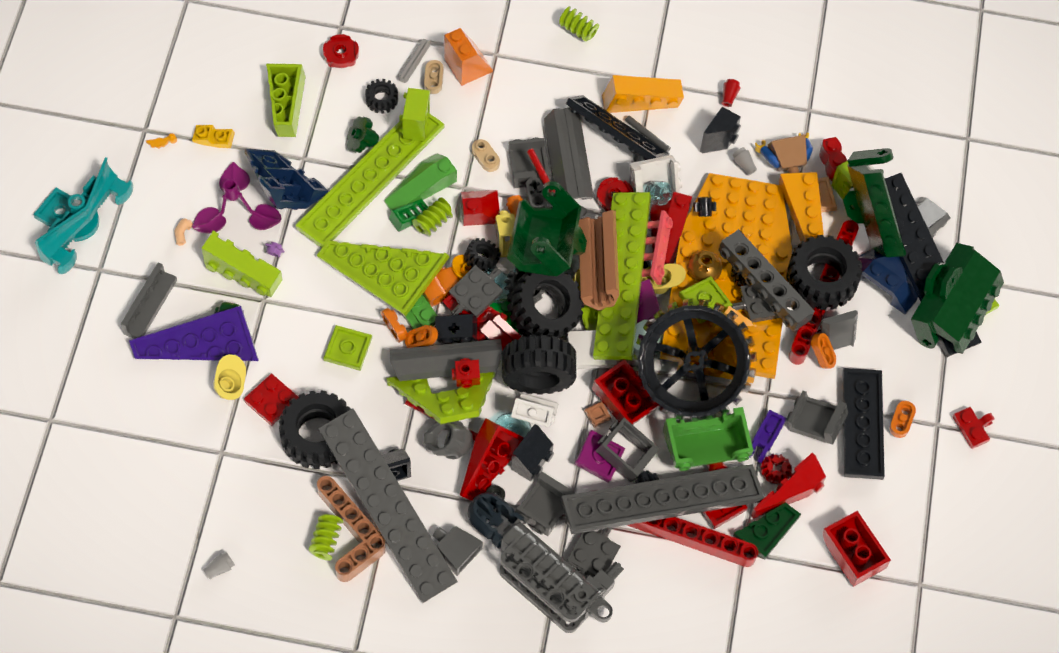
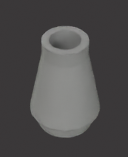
M745 147L733 153V160L748 175L753 174L757 170L749 150H746Z
M225 552L223 554L220 553L203 570L207 577L212 579L215 576L232 570L231 568L235 564L228 553Z

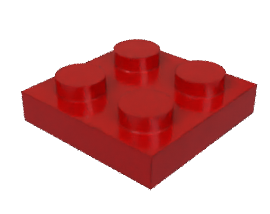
M271 373L244 398V402L268 424L273 426L280 419V416L283 415L284 407L290 406L289 401L293 398L297 400L299 397Z

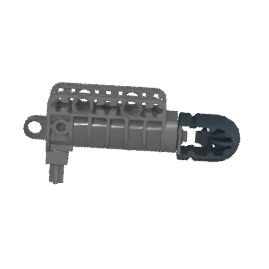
M486 492L477 495L471 501L467 513L471 524L483 536L491 539L497 548H501L500 576L566 633H573L590 615L602 623L608 622L611 619L613 609L604 598L613 589L614 580L624 570L619 562L615 561L606 572L600 570L593 578L590 575L586 578L523 524L525 518L519 512H514V508L500 496ZM501 515L513 524L512 526L508 525L503 530V535L498 533L496 528L491 527L496 526L498 528L504 522ZM518 581H520L526 588L520 587L518 585ZM602 607L608 609L609 615L606 617L599 616L598 609ZM548 608H551L556 614L550 613ZM566 621L573 622V627L571 625L566 627Z

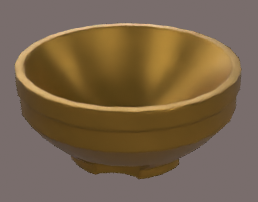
M710 251L696 252L688 262V272L692 278L699 282L710 276L715 281L722 272L721 259ZM709 258L712 263L708 265L703 264L701 259Z

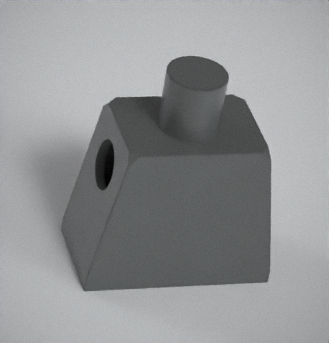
M454 526L448 533L441 527L437 528L433 533V537L439 541L437 548L456 576L483 549V541L457 526Z

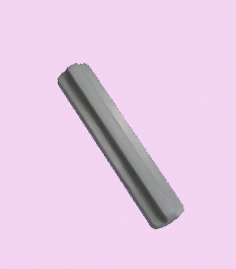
M422 39L399 74V81L403 83L408 82L429 49V40Z

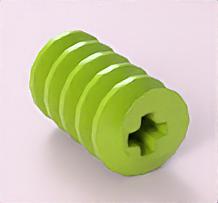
M568 6L560 16V26H565L566 30H570L578 38L582 37L583 41L592 39L598 31L599 23L593 26L594 20L591 19L587 22L588 16L581 18L582 12L576 15L577 9L574 8L570 11L571 6Z
M439 197L438 201L433 202L427 210H424L416 219H413L412 224L418 232L430 237L431 231H437L436 226L442 227L441 221L447 223V217H453L451 206L444 198Z
M323 514L318 517L316 530L313 533L314 537L311 539V545L309 546L311 554L323 560H332V556L328 553L335 552V549L330 546L337 545L333 538H339V534L335 531H341L342 529L341 526L337 525L344 523L340 517L330 514Z

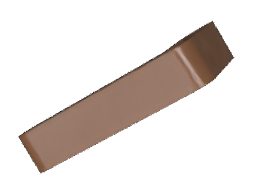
M322 476L317 481L319 497L336 516L343 520V525L360 543L341 557L335 564L337 579L341 582H348L385 554V540L335 480L330 476ZM327 485L331 487L329 490L321 489L323 486ZM336 500L344 501L340 505L334 503ZM349 514L356 515L354 519L347 518ZM364 528L369 530L365 534L359 532L361 529ZM374 543H379L382 545L379 548L372 547ZM359 555H363L366 557L364 560L361 561L355 559ZM343 567H347L350 569L346 573H342L339 571Z

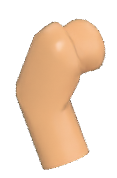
M181 219L176 226L174 233L177 245L181 246L186 243L184 232L186 229L190 230L193 223L191 220Z

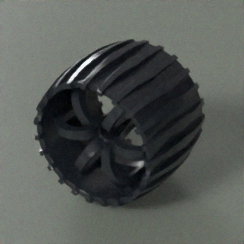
M684 299L683 306L678 307L676 302L667 305L668 312L666 313L660 309L653 315L656 321L653 323L648 320L643 327L646 334H639L636 344L640 345V349L634 350V360H638V366L634 367L636 376L641 377L642 381L638 383L642 391L647 390L649 394L647 399L652 404L657 402L660 405L659 410L667 414L670 411L674 413V418L683 420V416L690 417V421L697 422L699 417L705 416L706 420L716 418L714 413L718 411L722 415L730 411L728 407L730 403L733 402L737 406L743 400L739 394L741 391L748 393L751 384L746 381L748 377L754 378L756 374V368H751L750 366L751 362L757 361V352H750L749 346L755 345L752 336L746 337L744 334L748 327L744 322L738 325L734 321L738 315L732 310L728 314L722 312L724 305L716 302L714 308L708 306L709 300L699 299V305H693L692 299ZM691 318L711 321L723 330L700 348L697 344ZM679 321H684L689 345L687 351L658 343L661 335L670 326ZM728 335L735 346L737 355L736 367L708 358V354ZM654 351L673 355L684 362L663 384L660 383L654 369ZM691 355H693L694 357H696L697 355L700 356V359L698 360V362L700 363L699 365H692L690 363V361L692 360L690 358ZM704 368H713L734 375L724 391L709 399ZM693 371L698 383L701 400H683L672 395L667 390L687 372Z

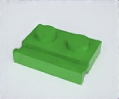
M423 294L406 316L403 315L412 330L424 325L434 326L435 316H437Z

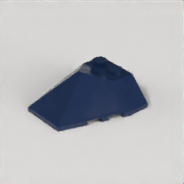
M245 149L244 151L267 198L277 209H307L329 191L317 179H310L305 176V171L301 168L298 171L292 167V162L275 150Z
M873 249L859 255L858 260L862 262V277L860 281L865 277L891 295L893 298L890 305L906 315L916 303L918 296L900 257H885Z

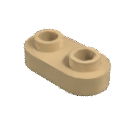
M438 60L429 61L425 68L424 88L425 90H430V94H437L442 90L444 67Z
M483 139L476 140L472 144V154L482 168L488 172L498 170L500 158L491 145Z

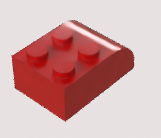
M625 359L593 382L592 390L618 422L626 418L634 425L660 406L657 402L652 404L647 399L649 396L647 390L642 391L638 384L642 380L639 376L635 375V371Z
M858 510L823 530V537L828 550L853 587L887 569L891 559Z

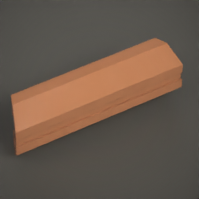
M610 210L603 212L602 216H599L598 219H590V217L580 219L578 224L587 240L585 253L579 255L581 299L584 305L598 311L606 307L615 306L619 297L616 211Z

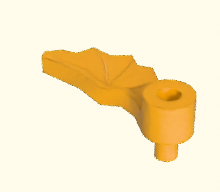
M170 133L166 138L159 137L153 140H146V143L151 145L152 148L156 147L159 149L165 147L169 141L172 144L176 143L177 137L175 134Z

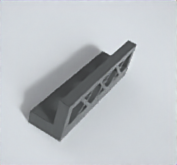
M159 262L156 264L121 322L124 335L133 339L144 336L176 284L177 277L165 272L163 264Z

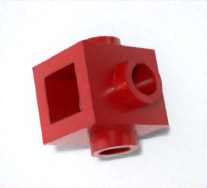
M463 358L455 361V368H452V380H456L457 387L471 388L473 385H480L479 359L470 360Z

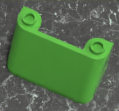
M743 407L733 408V414H724L711 420L703 419L697 422H685L683 419L679 423H677L676 418L665 420L663 426L664 438L674 467L680 471H686L695 466L732 460L743 462L748 460L749 456L753 453Z

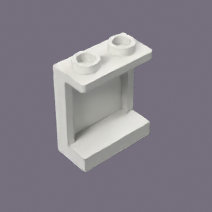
M673 155L629 163L631 186L634 192H645L646 186L650 182L656 181L653 185L647 187V190L650 188L648 192H650L651 196L669 192L680 193L682 182L678 172L681 171L679 161H676Z
M596 330L570 331L567 333V342L576 350V373L578 369L613 368L620 363V360H594L593 351Z
M522 393L520 398L516 397L511 417L550 427L554 423L559 404Z

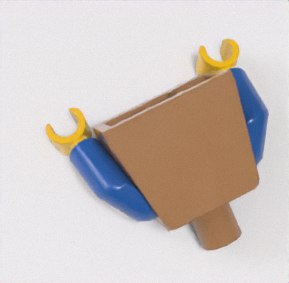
M799 132L798 136L771 141L767 144L768 147L765 140H761V145L755 143V151L761 153L779 172L788 170V173H799L798 168L807 164L813 151L808 132L805 135H801Z

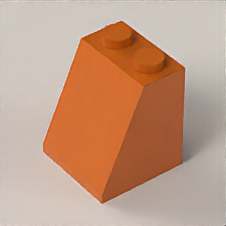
M461 28L444 35V60L461 86L493 72V69L477 45Z

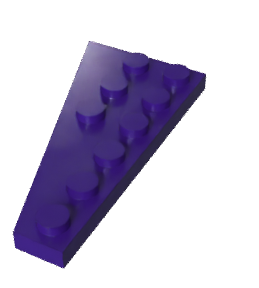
M242 306L129 340L135 359L219 361L226 355H236L242 361H259Z

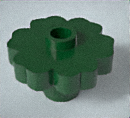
M359 116L354 120L353 126L349 128L347 135V148L349 151L361 153L366 147H374L378 143L379 135L371 129L373 122L370 118Z

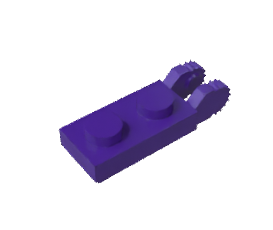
M772 410L768 411L752 441L753 453L751 456H753L757 446L763 449L758 457L757 462L762 463L767 452H770L787 420L786 417Z

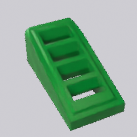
M423 199L392 210L389 220L398 232L412 226V220L422 214L417 207L422 212L427 210L428 206Z

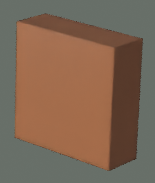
M602 401L586 408L584 411L593 428L611 420V416Z

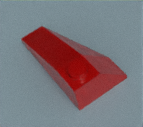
M671 192L654 197L650 210L651 221L660 220L661 211L663 210L666 211L673 221L665 264H674L680 236L682 235L690 210L692 196ZM658 228L651 229L652 237L657 236Z
M486 418L476 436L460 496L472 501L477 495L485 493L492 485L493 479L498 474L501 475L505 471L503 468L512 461V453L524 437Z
M813 452L794 468L795 471L791 474L789 480L784 478L776 488L777 491H771L753 509L751 514L753 519L770 512L785 502L792 504L809 497L814 492L817 494L824 488L825 485L823 483L826 475Z

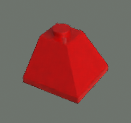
M498 190L461 192L463 226L495 224V216L500 212Z

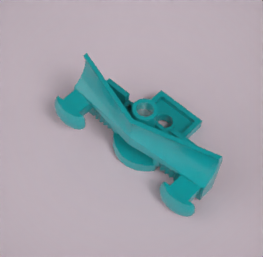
M107 157L104 158L97 177L94 175L83 187L81 195L74 194L71 196L56 187L33 214L35 219L50 227L47 233L35 240L40 260L50 266L54 263L58 265L59 274L69 272L77 260V253L74 249L71 252L65 250V248H68L67 245H70L72 240L75 242L86 240L98 230L99 215L97 210L101 208L100 205H103L110 194L116 196L115 203L121 205L132 195V181L129 180L126 183L119 179L109 167ZM58 209H65L63 214H56Z

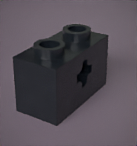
M473 314L435 316V328L438 331L437 341L441 345L453 344V342L477 341V318Z

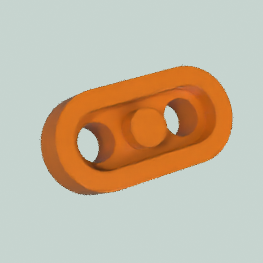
M389 308L380 311L383 321L398 343L405 340L408 333L403 324L400 325L397 321L396 312Z
M430 325L413 329L406 335V347L414 348L433 345L438 338V331Z
M825 333L814 334L811 346L818 363L823 369L833 368L836 364V355L828 336Z
M901 401L897 405L889 426L890 433L893 436L903 438L908 434L916 413L913 403ZM896 427H900L902 431H898Z

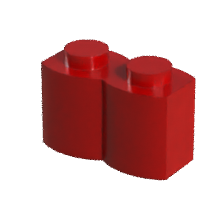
M836 137L823 139L819 152L820 160L825 165V173L831 181H833L837 166L847 161L846 156L841 152V143Z

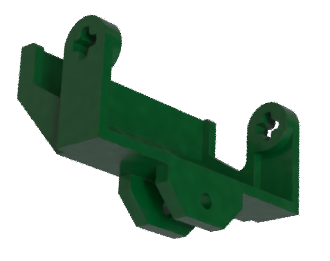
M882 148L853 151L847 160V167L853 185L843 199L847 217L858 224H864L870 247L885 257L905 256L906 250L904 249L884 178L883 169L869 170L867 168L868 165L884 164L894 158L892 149Z
M549 181L544 184L542 194L553 207L534 209L526 199L519 202L507 259L519 271L557 277L571 268L573 254L582 255L585 253L587 240L582 229L578 226L581 206L559 183ZM549 189H550V190H554V189L556 190L555 193H554V192H550V193H549Z
M956 243L945 263H935L926 278L925 296L911 318L917 339L926 348H935L939 341L937 336L939 334L953 343L957 353L963 354L970 341L974 339L976 330L982 325L986 313L991 310L993 301L1000 294V289L1004 284L1001 271L978 253L974 246Z

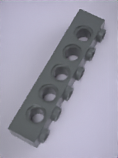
M739 229L721 241L718 250L720 255L729 261L737 273L741 274L747 285L752 286L759 298L770 306L772 312L782 319L786 327L795 332L811 321L815 311Z

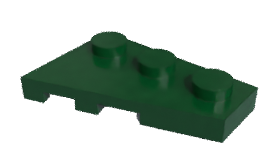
M785 502L766 513L762 518L749 523L745 528L737 530L733 533V536L754 544L758 549V555L765 560L799 520L801 513Z

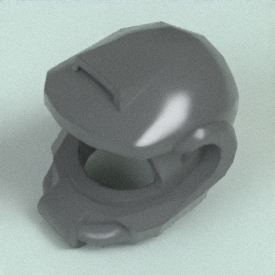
M460 421L445 424L435 423L424 433L423 445L426 446L427 450L432 451L434 455L446 456V458L453 460L467 454L473 443L471 431ZM447 429L449 433L446 436L444 447L439 448L437 445L438 435L441 431Z

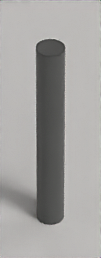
M630 115L627 116L625 121L665 151H670L671 147Z

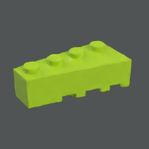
M266 63L273 123L278 137H296L306 79L302 64Z
M213 230L202 246L205 267L211 272L222 274L228 280L233 279L239 282L245 288L250 287L262 296L272 297L283 280L281 270L261 258L255 260L251 252L245 249L240 251L234 246V242L229 239L226 242L218 238L219 233Z

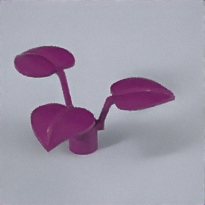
M232 162L224 171L219 181L220 189L225 193L222 196L221 211L219 212L214 207L204 208L197 214L192 228L201 233H212L213 230L215 232L220 231L226 224V218L222 215L225 212L227 199L235 201L240 198L248 211L253 214L249 221L251 226L257 230H267L282 221V217L276 208L268 204L258 205L255 211L251 209L240 192L250 184V176L235 162Z

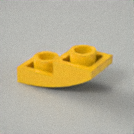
M196 125L192 141L205 146L231 148L235 132L233 129H215L213 125Z

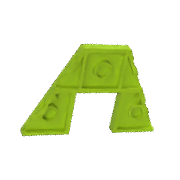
M496 372L480 373V385H473L471 388L461 387L434 394L431 392L427 379L399 381L397 376L386 378L387 385L396 388L401 396L407 397L408 401L416 407L420 406L423 408L425 413L434 417L435 421L439 424H445L480 416L481 407L486 401V394L491 388L492 379L495 377Z

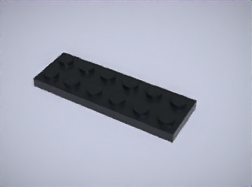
M584 95L568 98L566 105L570 107L572 112L581 114L587 122L599 126L600 131L612 135L616 142L627 145L631 152L642 155L643 160L669 156L670 153Z
M843 368V402L847 403L848 415L843 423L844 477L883 480L885 469L882 370Z

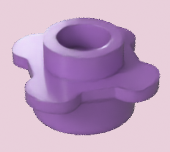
M271 242V244L265 243V246H267L266 253L275 257H280L281 253H285L283 248H281V244Z

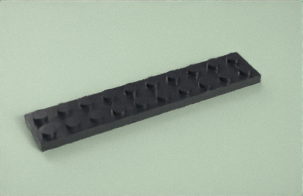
M901 172L885 178L902 243L906 250V255L900 256V259L921 302L925 296L924 289L928 274L935 263H944ZM977 331L974 339L970 341L965 350L982 343ZM937 334L946 358L957 354L953 343Z

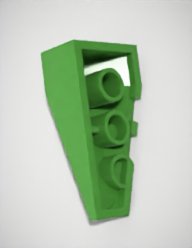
M437 153L422 161L384 202L392 212L394 209L417 200H424L456 183L457 169L448 157Z

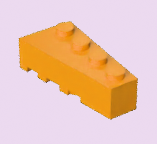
M619 75L612 76L602 94L603 107L609 113L678 108L684 99L682 83L679 79Z
M817 172L780 174L779 185L783 190L784 200L790 210V216L796 226L795 229L800 242H806V239L809 237L816 238L817 235H824Z

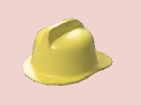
M665 264L664 277H662L661 285H657L651 276L642 277L641 282L650 279L655 294H664L671 287L678 286L684 281L686 271L681 265Z
M226 355L218 362L213 387L220 398L235 400L243 393L246 367L240 357Z

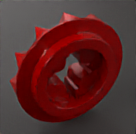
M773 453L768 457L766 456L763 460L761 473L767 481L780 484L784 478H790L792 465L789 459L783 457L782 454L774 455ZM773 464L775 466L782 465L780 472L778 470L772 472Z

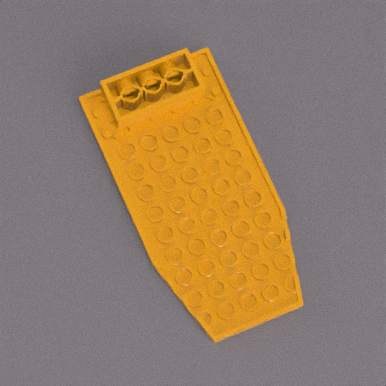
M709 173L698 197H712V201L716 202V211H712V216L699 217L698 212L693 211L692 207L686 219L682 235L680 236L675 263L685 269L686 277L681 284L671 287L669 304L676 302L678 307L683 306L679 292L699 282L692 278L688 272V262L691 256L699 251L713 252L721 259L722 272L715 282L731 303L741 302L740 286L737 285L738 281L734 282L733 277H731L732 265L718 251L721 241L738 229L788 282L786 274L792 255V244L781 186ZM709 258L701 259L703 264L708 265L712 263ZM742 309V310H736V311H738L740 314H742L743 316H745V317L747 318V315H746V313L743 311V309ZM691 318L698 347L702 348L719 332H710V328L714 324L713 322L707 320L700 324L696 318ZM781 318L753 322L751 326H747L748 330L744 332L746 337L752 336L755 345L749 346L750 352H757V361L751 362L750 366L751 368H756L755 376L775 379L783 323ZM683 320L673 324L664 332L662 344L685 351L688 350V338ZM728 335L708 354V358L736 367V350L733 341ZM664 352L660 353V359L678 362L677 370L684 364L683 360ZM693 355L690 356V358L692 359V360L690 361V363H691L692 365H693V364H697V365L700 364V363L698 362V360L700 359V356H698V355H697L696 357H694ZM713 368L703 369L704 375L730 380L734 376ZM748 377L746 382L753 383L755 377Z

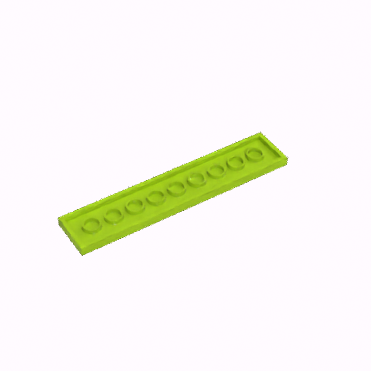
M429 114L425 141L403 139V133H400L402 121H399L295 225L296 229L321 248L328 240L333 241L445 128V124Z
M650 192L613 193L611 210L616 211L619 297L615 306L606 307L598 311L593 351L594 360H633L651 201Z

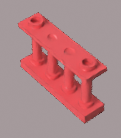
M665 210L661 211L660 220L648 221L647 229L658 228L657 236L646 237V245L655 244V249L652 253L644 254V261H653L651 269H643L642 277L651 276L657 285H661L662 277H664V264L670 229L673 226L672 218L669 217Z

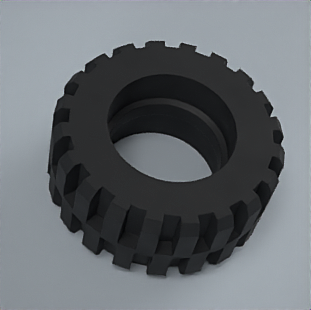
M817 235L816 238L809 237L806 239V242L802 241L794 249L787 268L786 278L788 283L811 308L819 307L820 310H826V308L830 307V310L837 309L838 305L844 306L847 301L854 297L862 277V262L858 260L859 255L857 251L853 252V247L849 243L846 245L844 240L840 238L838 240L834 239V236L828 235V237H824V235ZM815 263L829 264L839 272L841 279L834 282L817 280L810 274L807 267Z
M530 272L522 275L512 285L511 293L508 294L507 301L510 302L507 305V309L512 314L510 319L517 324L515 326L517 330H522L524 332L523 335L526 337H530V335H547V337L554 336L558 339L577 326L579 319L582 318L583 311L581 309L584 308V303L581 301V291L577 288L579 286L577 281L574 282L569 273H561L557 277ZM534 289L545 290L554 297L558 305V316L556 319L547 318L536 309L533 302Z
M547 335L524 336L518 340H512L502 351V379L507 386L513 390L516 389L518 392L535 393L537 395H543L544 393L553 394L554 392L568 389L577 378L576 350L564 339H558L554 336L547 337Z
M313 390L309 391L310 394L307 395L305 393L299 394L297 400L293 398L289 401L290 406L284 407L283 415L279 419L281 444L285 448V453L288 457H292V461L296 464L302 462V467L309 468V466H313L314 469H320V466L329 468L331 463L335 462V464H338L325 440L320 442L308 441L299 434V429L310 419L325 418L332 421L351 410V408L347 406L344 399L340 398L338 400V395L334 393L328 395L327 391L321 390L320 393H316Z

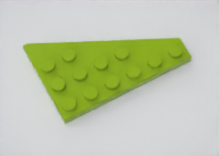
M329 240L317 254V257L404 316L409 313L449 259V255L445 252L433 253L425 250L395 249L368 244L356 245Z

